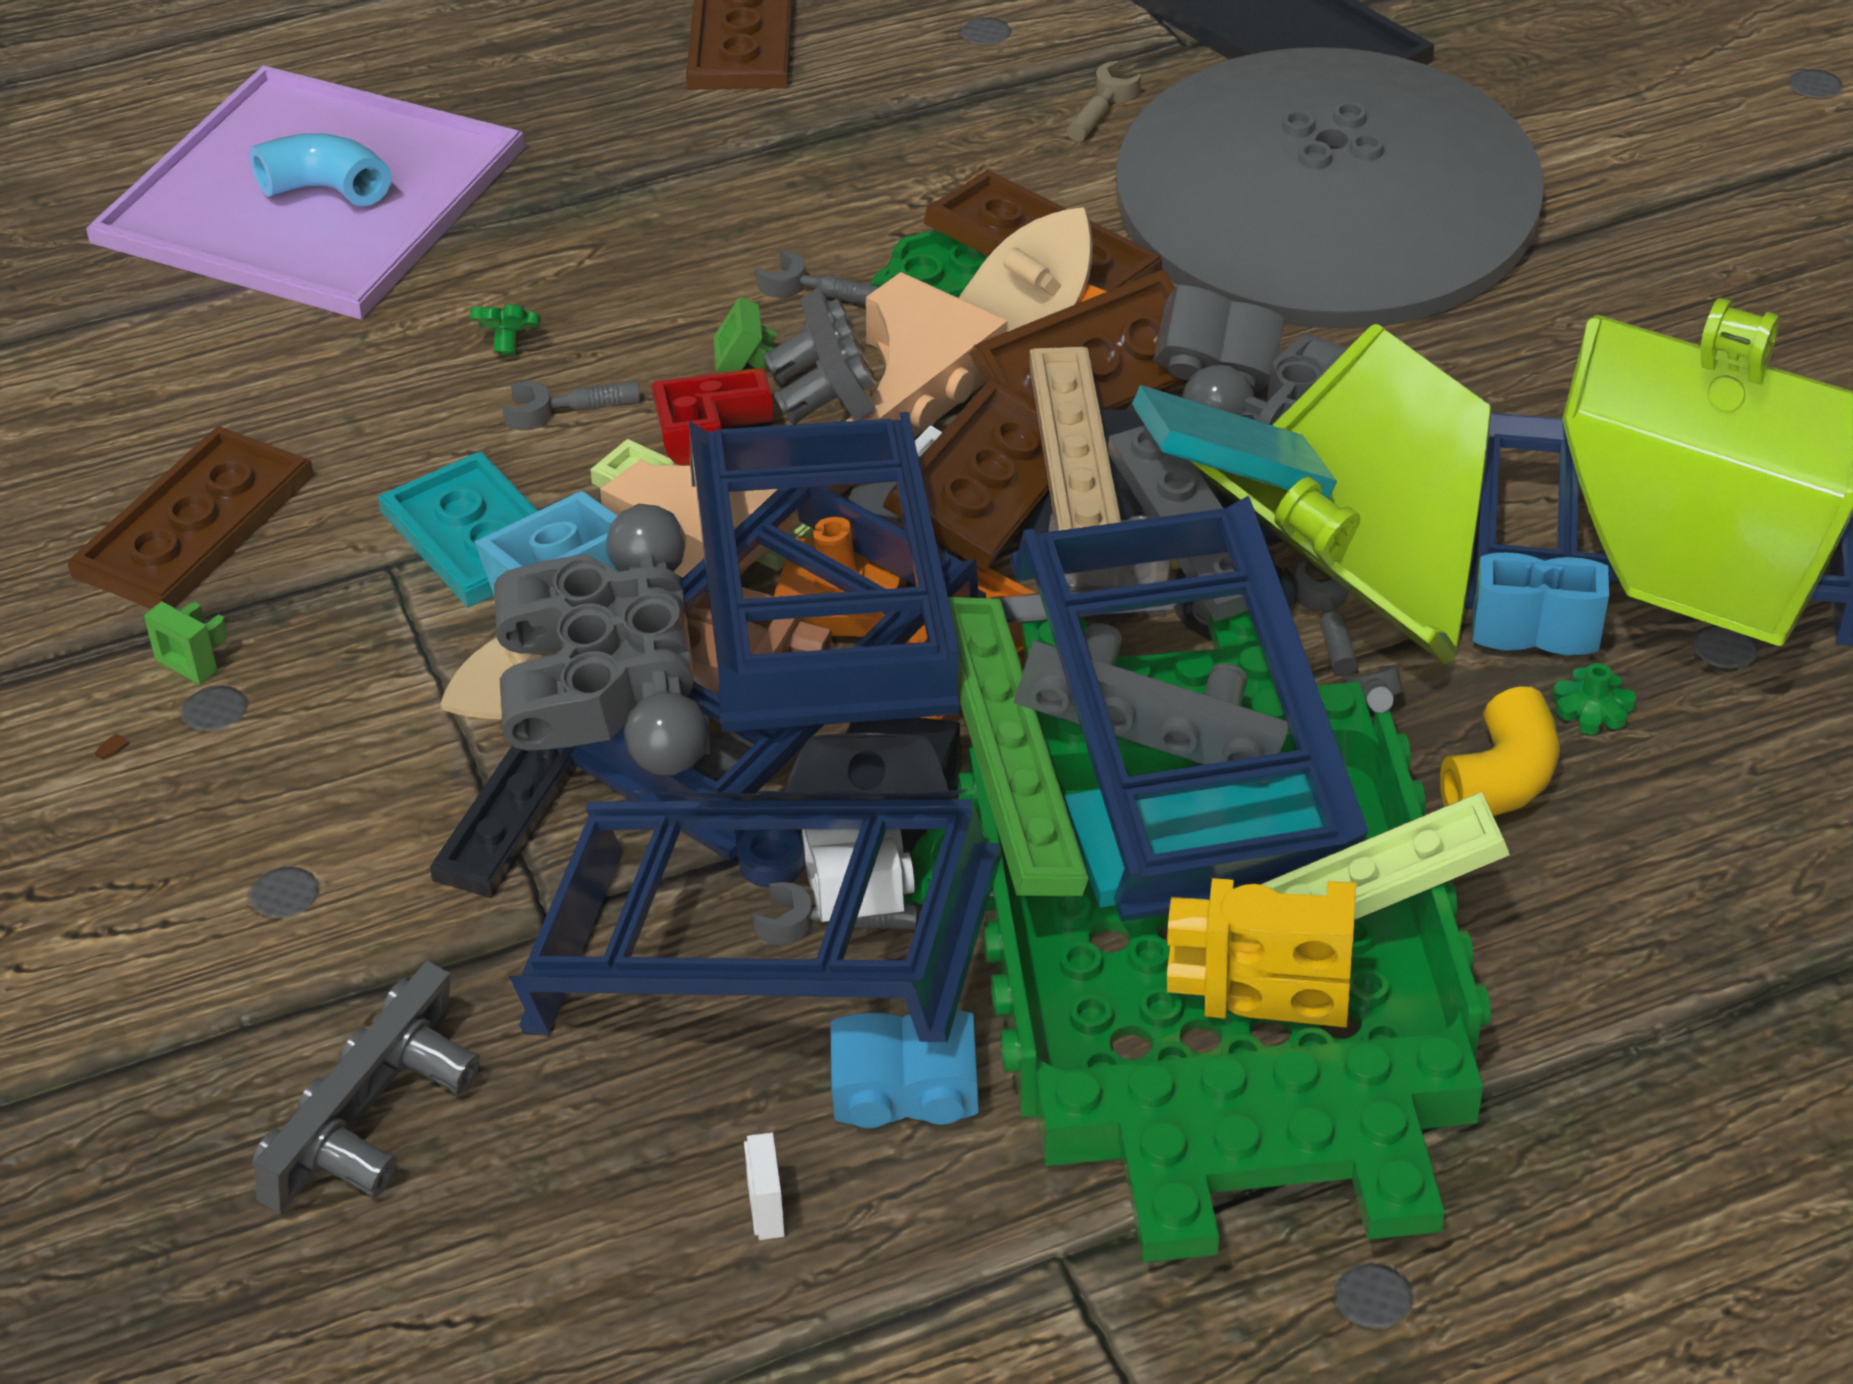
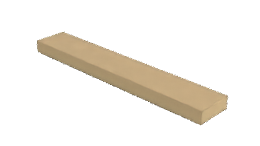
M1064 347L1035 348L1030 350L1029 367L1056 531L1121 522L1088 348Z

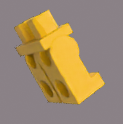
M1212 878L1210 900L1171 897L1167 945H1170L1167 972L1168 993L1205 995V1017L1226 1018V1011L1228 1009L1236 1015L1248 1018L1347 1028L1356 882L1327 881V895L1277 893L1267 886L1258 884L1241 885L1233 889L1234 880Z

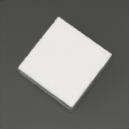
M773 1133L747 1136V1141H744L754 1235H758L759 1240L785 1237L781 1188Z

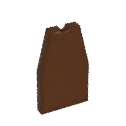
M116 733L103 742L94 754L103 760L126 747L129 741Z

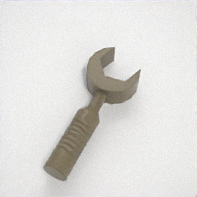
M1110 61L1098 67L1096 71L1097 95L1092 97L1067 127L1069 138L1075 142L1083 141L1108 111V102L1123 103L1137 98L1141 91V73L1127 80L1119 78V61Z

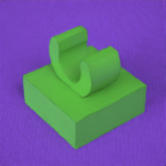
M739 297L713 337L716 372L741 371L747 362L755 368L769 370L763 354L774 349L770 346L776 339L777 333L771 328L761 325L759 304Z
M162 601L144 615L154 657L157 662L199 685L218 671L213 649L223 644L228 637L223 616L218 614L205 624L201 605L197 602L188 604L179 611Z

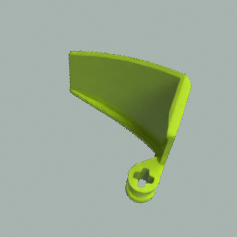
M1719 297L1708 316L1701 345L1601 315H1594L1589 319L1585 328L1562 422L1589 514L1608 560L1626 595L1773 645H1784L1818 586L1853 515V391L1769 366L1781 321V316L1768 311L1764 316L1733 308L1731 300Z
M1373 324L1272 425L1305 437L1337 480L1329 499L1321 494V485L1310 477L1301 479L1290 490H1286L1200 463L1190 462L1213 488L1234 504L1249 495L1260 524L1441 663L1448 664L1457 657L1479 519L1492 407L1386 331L1382 326Z

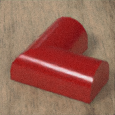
M762 368L661 380L651 383L652 397L667 456L680 466H690L689 420L707 432H714V430L771 423L774 419L772 392L765 370Z

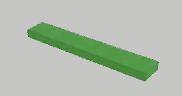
M948 597L959 648L958 697L1016 895L1083 896L1089 879L1036 711L1013 703L1023 670L1000 599Z

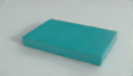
M1139 386L1132 405L1163 453L1286 490H1290L1301 479L1310 477L1321 485V494L1328 499L1330 498L1337 480L1303 435L1146 386Z
M481 451L378 496L380 512L467 608L494 596L475 541L538 511Z

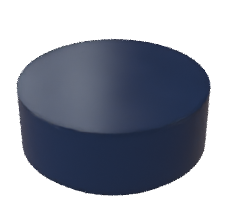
M795 829L748 830L738 842L739 869L743 877L752 884L770 887L769 884L790 883L799 877L804 869L803 839Z

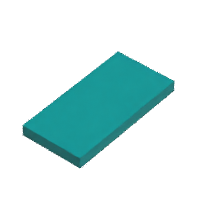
M1306 774L1270 779L1267 784L1257 781L1136 800L1152 854L1324 827ZM1096 789L1064 795L1063 800L1099 908L1115 905L1114 895L1124 871V866L1101 791Z

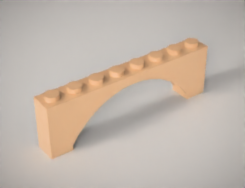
M900 272L866 297V343L878 349L886 370L876 391L871 396L875 410L858 421L891 418L892 420H899V412H909L915 438L930 425L933 426L939 418L956 405L966 401L970 394L985 384L969 353L975 344L1007 332L1008 321ZM851 416V417H850L848 420H846V421H855V420H854L853 417ZM640 459L600 488L601 504L617 516L622 511L639 503L660 506L675 515L686 535V548L683 560L674 571L675 574L683 578L704 558L696 487H692L690 466L651 465ZM855 484L829 485L825 487L841 495L850 487H854ZM777 489L729 492L734 529ZM797 509L777 528L789 534L800 523ZM759 544L739 563L740 575L752 563L767 553L769 549Z

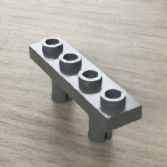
M818 287L800 298L807 320L804 323L805 329L773 350L763 354L773 373L776 372L775 376L781 385L787 383V380L814 363L818 366L786 388L774 393L779 406L784 413L787 411V418L793 425L799 423V420L836 397L843 402L855 421L875 410L869 389L875 386L876 383L866 367L869 364L860 349V346H862L861 342L853 330L855 327L854 323L838 298L829 303Z
M1145 425L1109 436L1108 454L1141 504V519L1223 509L1198 469L1190 460L1163 453ZM1228 552L1176 559L1187 578L1235 571ZM1243 594L1193 601L1192 606L1194 617L1205 625H1208L1209 613L1216 622L1249 611Z
M1102 623L1091 624L1086 629L1084 639L1115 736L1205 765L1280 753L1286 738L1288 722L1241 707L1248 679L1247 674L1241 668L1233 664H1217L1210 671L1204 694H1200L1116 667V660L1122 643L1121 633L1116 628ZM1033 640L1013 703L1080 724L1056 647ZM1268 780L1258 781V782L1267 784Z
M426 960L409 981L402 979L397 982L385 999L382 1013L368 1029L361 1027L351 1035L343 1048L340 1062L325 1079L318 1077L308 1085L299 1100L297 1112L281 1130L274 1128L265 1135L258 1145L252 1160V1165L255 1167L256 1201L281 1214L311 1177L322 1169L366 1192L372 1198L378 1197L385 1190L396 1171L397 1164L395 1162L397 1158L350 1132L401 1070L409 1067L450 1089L456 1095H460L471 1084L479 1068L478 1060L480 1056L466 1050L434 1031L449 1014V972Z

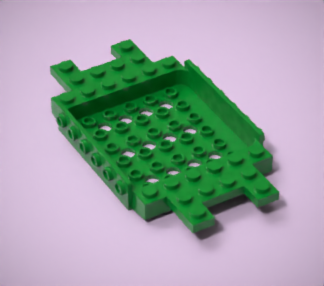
M1249 611L1216 622L1211 614H1208V627L1214 649L1120 657L1116 660V667L1200 694H1204L1210 671L1214 666L1223 663L1233 664L1241 668L1248 677L1241 707L1287 721ZM1079 617L1078 620L1084 636L1087 629L1085 618ZM1048 620L1022 622L1021 641L1025 661H1027L1033 640L1056 647ZM1360 682L1317 685L1369 831L1365 840L1425 816L1426 803L1423 785L1420 780H1411L1409 774L1411 764L1409 741L1405 733L1396 732L1390 710L1375 712L1373 726ZM1036 711L1062 797L1064 795L1100 789L1080 724ZM1289 725L1280 753L1297 751ZM1115 736L1128 777L1205 765ZM969 747V772L958 773V790L967 791L958 794L959 799L973 800L985 842L999 843L1002 851L986 907L988 922H982L986 964L996 963L997 974L991 975L995 1018L1005 1017L1006 1029L1000 1030L1002 1065L1004 1073L1014 1072L1021 1117L1036 1118L1045 1166L1122 1159L1142 1263L1218 1255L1219 1233L1210 1193L1352 1179L1367 1240L1442 1232L1445 1212L1421 1129L1477 1124L1483 1084L1475 1057L1480 1028L1489 1026L1491 1019L1487 988L1483 983L1475 984L1472 975L1474 955L1471 937L1467 930L1458 931L1455 921L1457 897L1453 881L1449 880L1354 920L1348 1018L1352 1019L1360 1029L1356 1035L1346 1039L1333 1038L1317 1024L1248 1018L1236 1015L1228 1009L1226 1011V1018L1205 1017V995L1167 992L1170 945H1167V942L1159 937L1157 933L1168 925L1169 914L1121 922L1116 905L1099 908L1089 880L1083 896L1016 895L974 748ZM1112 930L1123 934L1129 943L1120 951L1104 952L1092 944L1090 939L1098 932ZM1274 1022L1285 1027L1290 1034V1038L1279 1045H1264L1251 1035L1250 1030L1259 1023ZM1201 1028L1215 1033L1221 1043L1212 1051L1195 1052L1183 1044L1180 1038L1189 1030ZM1134 1035L1146 1040L1151 1046V1050L1141 1058L1126 1059L1113 1051L1111 1044L1119 1037Z

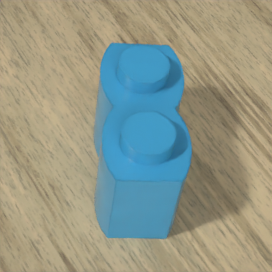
M1507 552L1481 556L1472 612V641L1501 651L1522 650L1536 646L1540 649L1565 656L1598 652L1609 599L1608 566L1594 560L1575 557L1554 558L1543 561L1533 556Z
M961 1010L956 1011L948 1042H920L910 1014L899 1017L885 1013H858L832 1020L831 1090L835 1121L853 1124L861 1128H877L886 1123L909 1117L944 1125L978 1114L973 1013Z

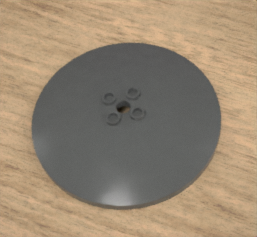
M1314 47L1265 51L1217 63L1191 74L1160 93L1132 122L1123 138L1116 170L1117 205L1123 225L1134 243L1161 256V270L1164 269L1169 279L1178 285L1194 286L1213 291L1230 301L1245 302L1265 307L1283 316V324L1318 328H1369L1373 324L1380 326L1395 325L1447 311L1475 298L1505 277L1526 253L1539 225L1544 193L1540 161L1530 139L1512 116L1489 96L1470 84L1425 64L1397 56L1346 48Z

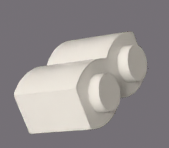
M802 829L807 877L810 887L814 892L815 903L821 922L830 920L860 829ZM886 829L858 917L904 912L903 894L914 893L912 861L909 852L903 853L900 829Z

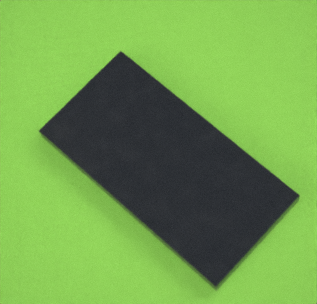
M1130 0L1229 60L1265 51L1323 47L1372 51L1401 57L1425 65L1433 62L1435 44L1356 0Z

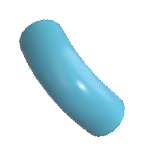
M303 133L277 138L250 147L249 157L254 177L261 191L267 197L308 186H327L341 192L352 204L369 206L380 201L391 185L392 174L389 166L370 148L354 139L327 133Z

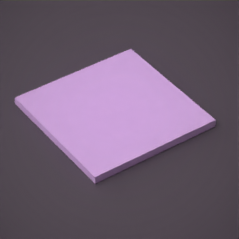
M263 65L86 227L91 244L362 320L525 148L524 133L519 130ZM303 133H327L354 139L370 148L389 166L392 174L391 185L380 201L369 206L352 204L341 192L327 186H308L267 197L261 191L254 177L249 157L250 147L277 138Z

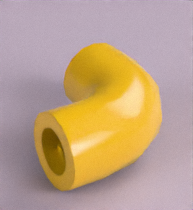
M1520 686L1507 689L1496 695L1487 704L1483 712V721L1494 744L1492 749L1480 753L1452 755L1444 758L1440 771V790L1444 807L1482 792L1492 815L1496 816L1524 807L1546 789L1560 758V744L1555 719L1542 693L1532 687Z

